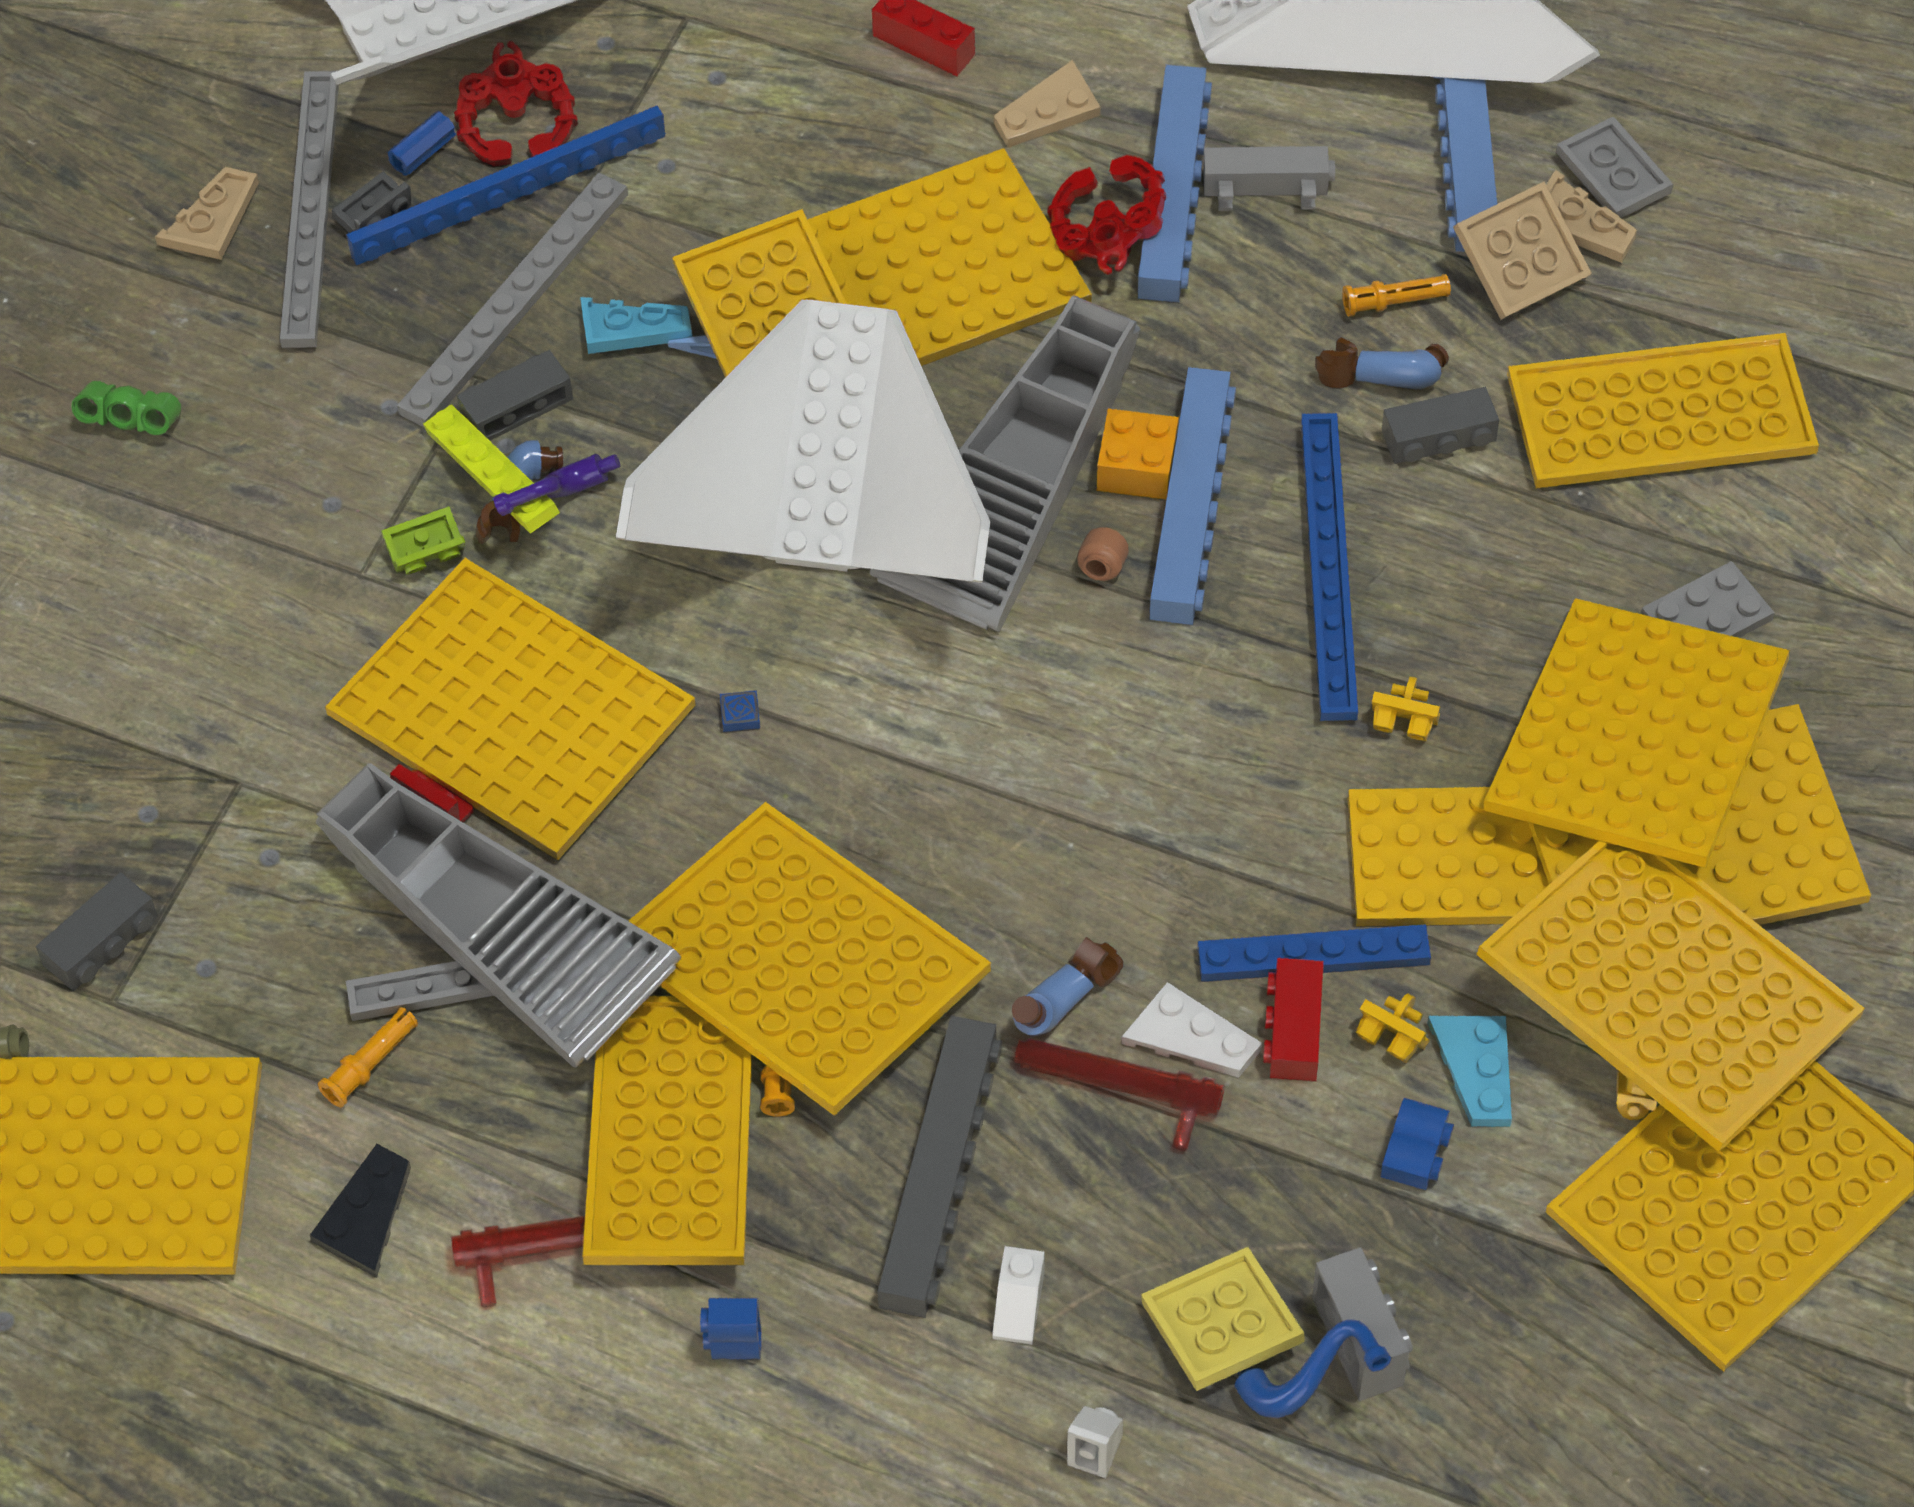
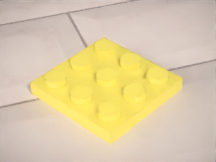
M1249 1247L1141 1294L1144 1308L1196 1391L1305 1342L1303 1330Z

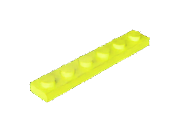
M452 404L437 412L432 418L423 423L427 434L493 498L500 493L510 494L534 484ZM547 495L514 507L513 512L510 514L531 534L560 514L556 504Z

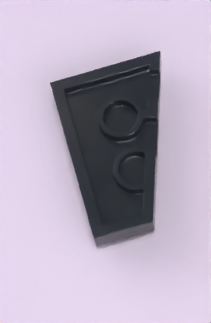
M376 1144L311 1232V1242L377 1278L381 1266L384 1247L388 1244L391 1234V1224L396 1210L399 1209L411 1170L409 1160Z

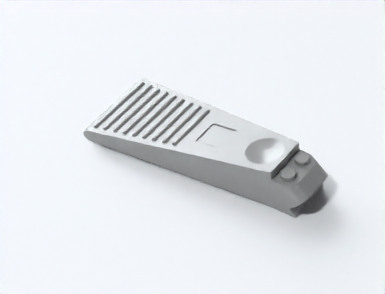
M1073 295L1055 325L959 449L990 520L983 583L870 569V575L886 586L986 630L990 628L999 632L1106 419L1108 408L1111 409L1122 387V377L1129 366L1141 330L1136 325L1137 321Z
M368 763L316 814L318 816L316 824L337 849L355 864L357 872L574 1068H577L583 1060L588 1061L668 978L676 969L675 965L681 960L680 954L669 945L401 786L372 763Z

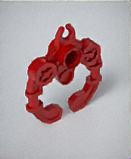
M513 41L507 42V47L513 51V54H503L500 56V52L504 49V44L498 42L492 51V64L481 73H471L463 77L458 88L457 109L454 111L455 121L459 124V130L457 131L458 141L464 142L469 151L478 159L492 166L510 165L513 156L510 142L501 139L485 141L480 136L479 128L472 126V121L478 118L477 110L486 108L493 98L499 102L504 113L511 118H518L525 113L529 96L532 93L540 100H552L553 108L560 110V116L555 118V127L552 132L537 134L529 139L528 149L531 157L567 143L573 127L578 125L577 115L573 112V106H575L574 96L571 95L568 86L564 82L560 68L548 63L537 66L524 60L520 47Z
M1125 155L1111 160L1109 171L1114 181L1126 182L1139 178L1143 188L1148 189L1142 195L1143 202L1132 206L1126 215L1120 212L1113 201L1105 200L1095 207L1092 222L1087 228L1081 224H1072L1070 219L1065 218L1066 215L1070 214L1071 205L1075 198L1089 194L1098 186V181L1091 167L1074 172L1058 189L1051 205L1047 208V213L1052 220L1050 229L1061 253L1072 261H1080L1085 257L1097 259L1099 269L1106 275L1112 274V268L1106 264H1116L1115 270L1120 272L1127 262V257L1130 255L1131 246L1138 239H1148L1156 235L1162 228L1163 219L1161 215L1165 200L1167 199L1166 192L1162 188V184L1165 181L1162 171L1155 170L1150 163L1136 156Z

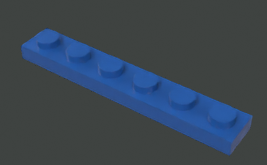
M1426 924L1198 941L1197 944L1201 982L1268 977V972L1276 973L1277 958L1324 961L1323 973L1430 965L1431 962Z

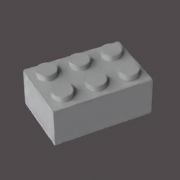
M1361 1247L1316 1262L1312 1299L1327 1332L1339 1322L1348 1319L1359 1320L1372 1331L1379 1346L1385 1347L1391 1356V1362L1386 1368L1374 1372L1370 1371L1364 1361L1365 1353L1355 1337H1349L1340 1346L1337 1354L1358 1401L1404 1386L1406 1369H1409L1408 1356L1409 1352H1412V1344L1407 1331L1404 1328L1399 1329L1394 1319L1396 1317V1310L1388 1293L1383 1295L1378 1285L1380 1276L1377 1266L1372 1259H1366Z

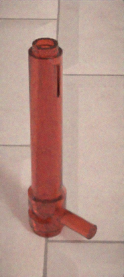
M1028 1038L1027 1041H1019L1014 1059L1015 1063L1021 1064L1023 1069L1169 1103L1171 1108L1181 1110L1172 1144L1173 1148L1180 1151H1187L1197 1114L1206 1117L1209 1113L1219 1114L1225 1085L1216 1083L1215 1078L1204 1076L1203 1079L1194 1078L1193 1073L1181 1070L1178 1073H1173Z
M585 1215L506 1228L492 1225L484 1227V1231L473 1232L472 1229L460 1230V1235L451 1236L455 1268L465 1266L466 1270L476 1268L481 1307L495 1306L497 1302L492 1266L504 1264V1261L507 1259L583 1248Z

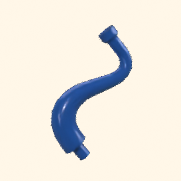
M1348 1319L1339 1322L1326 1333L1299 1372L1288 1382L1282 1385H1274L1262 1369H1253L1251 1366L1237 1373L1239 1377L1236 1379L1235 1389L1247 1406L1256 1413L1265 1417L1281 1418L1291 1415L1310 1399L1322 1381L1338 1349L1349 1337L1353 1336L1358 1340L1365 1353L1364 1361L1370 1371L1376 1372L1386 1368L1391 1362V1356L1385 1347L1379 1346L1372 1331L1359 1320Z

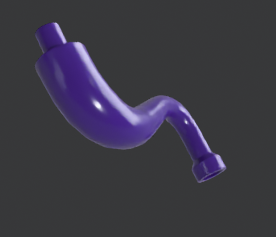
M595 453L550 473L543 480L510 494L503 492L495 495V507L501 516L512 513L514 507L544 495L550 498H559L581 492L608 480L607 472L621 466L616 454L601 459Z

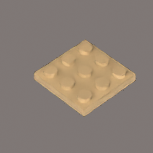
M1545 182L1535 185L1453 226L1501 320L1592 275Z

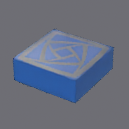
M757 690L720 694L723 732L760 728Z

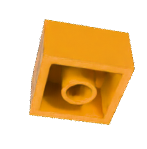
M1108 408L1097 464V491L1167 500L1179 417Z

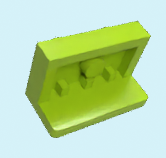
M449 506L381 530V535L396 573L405 570L407 575L425 569L427 567L426 562L439 558L440 562H446L461 555L459 550L464 549L466 544L464 537L460 535Z

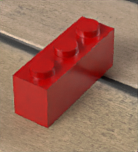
M879 0L872 8L874 37L956 77L975 56V28L917 0Z
M1277 958L1276 973L1268 972L1267 995L1274 996V1006H1266L1265 1029L1273 1030L1272 1040H1264L1263 1063H1271L1270 1078L1303 1081L1317 1080L1324 961Z

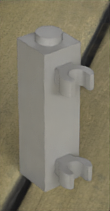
M1328 146L1204 147V196H1218L1219 211L1233 210V196L1301 195V210H1315L1316 195H1327L1328 182L1335 181V160L1328 159Z

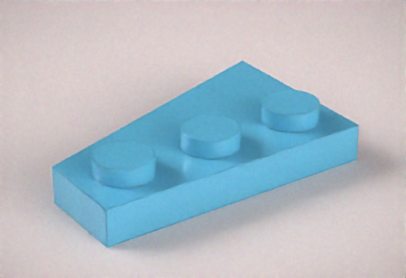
M580 297L588 354L666 344L669 340L692 337L688 306L645 303L641 307L624 306V301L610 300L609 304L593 303L592 298Z
M1428 1016V1027L1431 1034L1435 1035L1440 1047V1055L1444 1064H1447L1455 1082V1090L1470 1125L1474 1127H1511L1512 1112L1506 1016Z

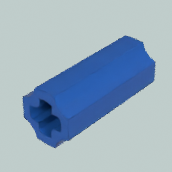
M440 111L435 112L387 152L388 161L403 176L409 175L456 136L454 124L449 117H446Z

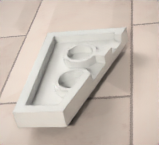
M1168 982L1122 1036V1044L1135 1048L1137 1044L1155 1050V1054L1169 1057L1171 1054L1189 1059L1196 1066L1238 1078L1260 1053L1262 1048L1260 1041Z

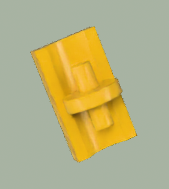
M1410 676L1407 686L1393 683L1391 694L1397 696L1374 691L1372 699V711H1374L1373 727L1378 731L1393 733L1397 716L1410 719L1407 736L1412 739L1426 741L1433 725L1438 726L1440 706L1423 703L1427 702L1429 691L1416 689L1417 678Z
M1407 993L1401 1001L1389 995L1384 1006L1395 1011L1394 1014L1366 999L1361 1005L1360 1011L1363 1016L1356 1031L1358 1037L1370 1044L1376 1045L1385 1029L1396 1034L1387 1051L1402 1062L1407 1063L1418 1047L1425 1050L1430 1041L1426 1038V1032L1405 1021L1409 1019L1418 1024L1423 1017L1422 1013L1413 1009L1415 1003L1413 995Z
M1619 1070L1617 1071L1616 1104L1619 1114L1629 1120H1639L1644 1118L1650 1110L1655 1111L1657 1101Z

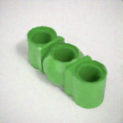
M101 381L88 383L74 398L71 405L72 413L80 422L86 424L97 422L100 425H105L109 421L114 427L121 430L137 428V431H146L152 435L165 433L180 416L182 410L179 400L173 394L167 392L156 394L153 391H148L144 395L140 389L130 385L116 388L114 384L107 385ZM89 399L93 400L96 405L92 404ZM123 405H126L130 411L126 410ZM156 410L160 411L164 417L160 416Z

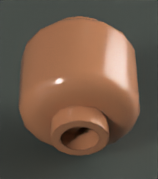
M1099 527L1092 529L1085 536L1077 555L1078 565L1082 572L1091 579L1099 581L1112 580L1120 574L1129 553L1128 543L1118 531L1111 528Z

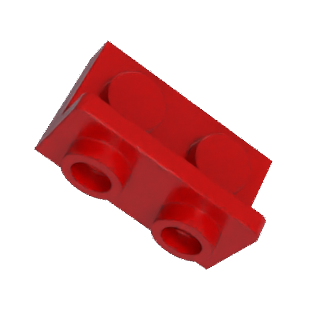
M398 764L390 773V778L463 823L473 813L472 804L419 770L410 771L401 764Z

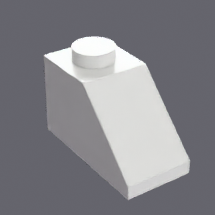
M1005 1246L998 1282L993 1339L1033 1344L1045 1273V1252Z
M1084 1406L1068 1430L1067 1465L1106 1478L1122 1438L1123 1419L1118 1418L1114 1412L1106 1408L1098 1407L1092 1409Z

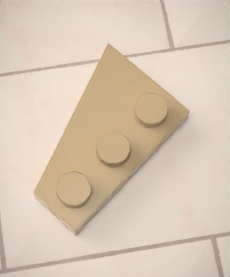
M1072 60L994 115V125L1007 148L1098 117L1100 116L1101 107Z
M224 167L199 192L200 198L188 210L183 208L175 216L176 222L168 230L162 229L155 236L157 245L222 260L259 184L257 174Z
M1555 169L1546 186L1577 246L1622 263L1636 239L1637 229L1607 207L1596 205L1588 199L1586 191L1580 187L1576 189L1564 181L1565 176Z

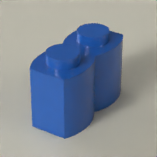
M1403 1098L1383 1160L1381 1177L1423 1190H1427L1430 1179L1437 1181L1444 1159L1437 1157L1441 1145L1448 1147L1454 1124L1448 1123L1449 1110Z
M709 1298L708 1308H701L700 1314L703 1349L711 1350L712 1359H761L762 1327L758 1298Z

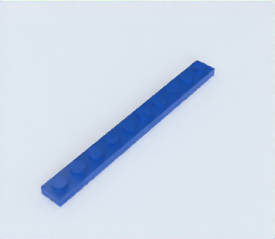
M656 105L346 234L350 255L356 266L366 261L374 260L383 254L400 247H405L431 234L439 233L445 228L470 220L474 216L493 208H499L512 200L524 195H530L536 190L553 183L561 182L579 172L592 169L603 162L623 156L627 152L644 145L652 144L658 139L666 137L663 113Z
M1337 413L1302 414L1301 431L1320 721L1357 720L1358 701Z

